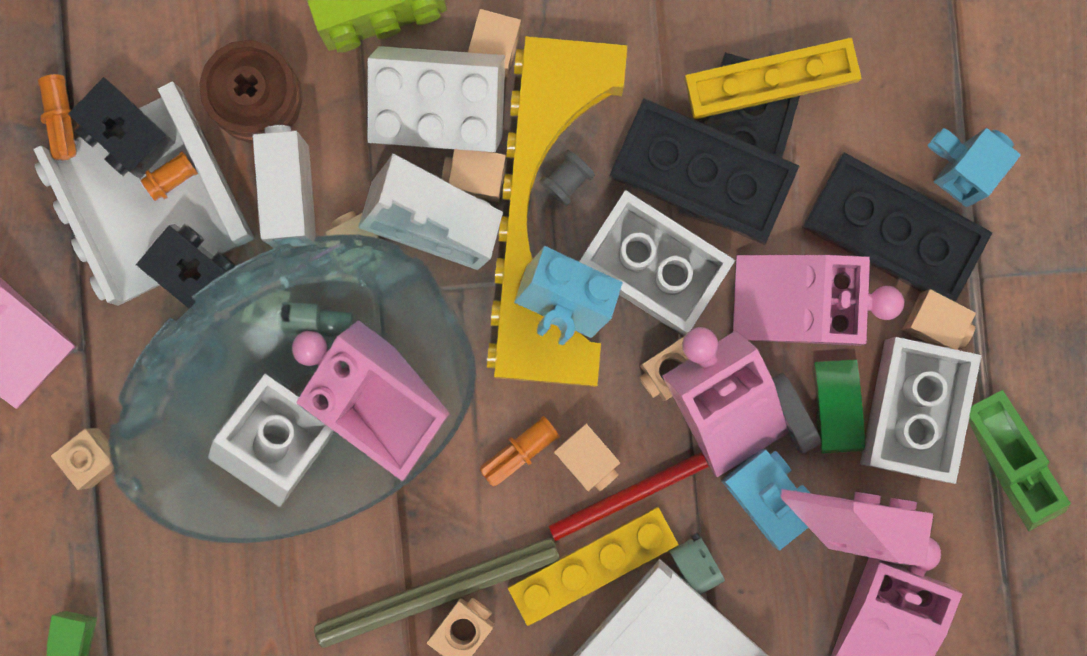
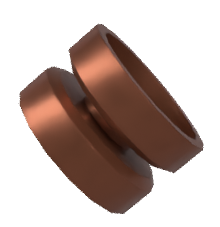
M254 40L231 42L216 50L204 65L199 81L201 102L210 118L233 138L253 144V134L265 133V127L275 125L292 127L298 119L303 102L301 84L283 55L270 45ZM256 89L257 92L254 96L249 97L247 95L250 90Z

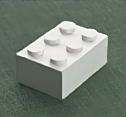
M378 46L368 57V143L496 152L503 134L505 55Z
M625 190L579 262L623 282L619 293L620 296L685 336L698 320L735 260Z
M899 337L886 339L865 436V449L862 451L860 464L956 484L981 355Z

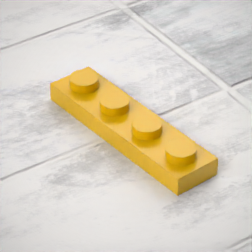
M852 38L696 72L684 77L693 119L853 84L862 79Z
M657 506L560 558L557 562L551 563L508 586V590L525 623L529 626L675 548L679 544Z

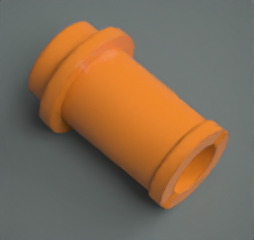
M181 151L179 155L152 173L150 170L145 171L147 176L140 181L154 201L161 197L165 200L168 198L167 193L193 175H197L198 172L185 153Z

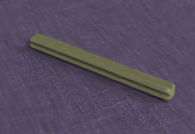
M545 538L319 622L314 626L315 637L319 645L326 648L557 562L559 554L552 538Z

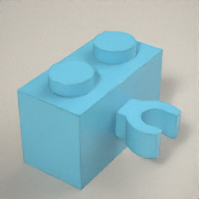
M943 128L940 132H937L927 145L934 153L949 161L934 180V183L966 208L990 196L1021 156L1019 152L1012 148L1014 143L1008 136L997 130L990 131L988 128H985L963 144L953 133Z
M544 246L527 265L514 303L544 316L537 326L538 335L543 336L549 330L551 324L559 327L561 336L558 344L563 346L573 336L574 331L592 338L611 320L623 282Z
M761 449L723 478L721 482L771 545L781 550L808 528L781 499L782 489L805 493L810 492L804 485H800L798 488L795 487L787 476L791 472V468L778 452L774 451L769 454L766 449Z

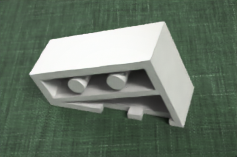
M393 154L371 182L358 228L478 270L491 259L503 212L491 206L487 201L478 199Z

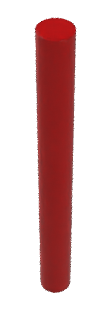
M702 452L693 455L549 525L550 532L556 542L708 468V463Z

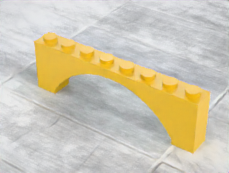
M525 36L524 49H516L514 74L522 75L521 90H512L510 116H518L517 133L508 132L506 157L514 158L513 174L504 175L502 198L510 200L509 216H502L499 227V241L506 242L505 259L497 258L495 283L503 284L501 301L493 300L491 326H499L497 343H489L487 368L495 369V378L589 387L598 386L601 343L590 342L581 333L574 331L573 336L562 346L558 344L561 331L554 324H551L549 330L543 336L538 335L537 326L544 316L514 303L525 269L533 260L527 234V211L537 172L559 136L577 118L611 95L622 96L628 45Z

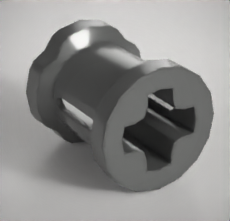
M570 150L563 154L565 159L549 177L543 176L539 180L542 186L566 207L571 202L570 196L586 179L592 180L595 176L593 170Z

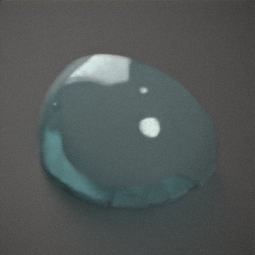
M358 234L318 236L315 238V244L293 248L290 243L284 244L237 265L206 285L192 296L196 303L176 322L169 318L153 336L139 355L121 389L118 402L122 405L118 424H112L110 428V458L116 486L144 514L154 522L173 532L200 540L221 543L265 542L306 534L348 519L391 496L420 474L442 452L462 424L474 394L476 361L473 349L453 307L429 268L417 256L412 258L402 252L398 245L376 237ZM283 302L319 304L322 311L352 312L353 324L359 320L393 345L448 410L449 416L403 482L335 431L281 507L208 458L213 440L264 374L300 397L319 367L318 365H303L293 356L292 344L297 335H285L281 328L282 317L280 314ZM324 337L327 342L328 351L337 337ZM345 361L341 363L342 368L348 365Z

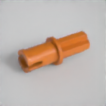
M52 74L38 79L44 111L40 116V120L43 124H46L51 157L54 160L64 161L75 157L77 154L72 125L73 119L68 115L71 110L66 91L65 76Z
M542 416L539 421L516 439L510 437L508 439L510 444L481 465L480 471L490 485L493 487L497 486L525 463L530 466L532 464L530 459L553 441L558 440L560 435L546 417Z

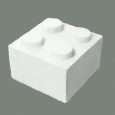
M264 374L213 440L208 458L281 507L329 442L334 430L296 402L299 399L297 395Z

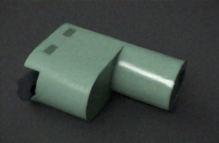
M282 303V312L280 314L282 317L281 328L285 335H299L304 331H315L323 337H338L353 325L352 312L322 311L319 304Z
M696 532L691 535L692 539L669 552L683 575L680 578L702 595L723 583L725 579L702 538Z

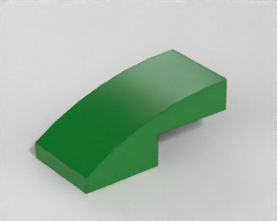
M857 359L814 362L813 376L818 405L816 420L818 434L821 439V454L864 451V417Z

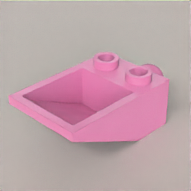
M737 255L733 332H739L748 341L861 346L866 344L868 311H871L877 318L882 320L894 319L901 314L904 308V298L901 292L892 286H882L877 288L872 294H868L870 257L837 255ZM837 274H844L848 277L849 285L846 289H839L835 286L834 278ZM835 316H842L846 319L847 328L843 332H838L833 328L832 320Z
M0 277V397L15 409H18L76 348V345Z
M359 320L336 338L329 351L327 350L326 340L318 332L304 331L297 335L292 344V353L295 359L303 365H318L319 367L296 403L403 482L449 416L448 410L396 348ZM343 361H345L348 364L344 368L341 367V363Z
M702 327L694 328L685 335L682 346L684 354L689 360L662 377L714 475L719 477L789 432L775 384L755 346L737 331H734L720 341L717 340L712 331Z
M782 489L781 499L828 549L901 564L926 566L933 514L916 511L917 502L890 498L889 506L880 505L881 496L855 492L854 500Z
M929 539L926 566L909 565L907 569L886 560L868 558L831 656H935L948 633L962 597V593L951 585L925 575L926 571L935 568L941 559V550L935 540ZM887 575L889 577V584L885 588L880 589L883 578ZM921 590H927L929 598L925 603L921 604L922 598L917 593Z

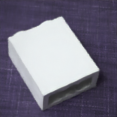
M275 125L265 127V133L253 134L260 238L274 249L315 246L317 244L309 145L297 131H291L290 126Z

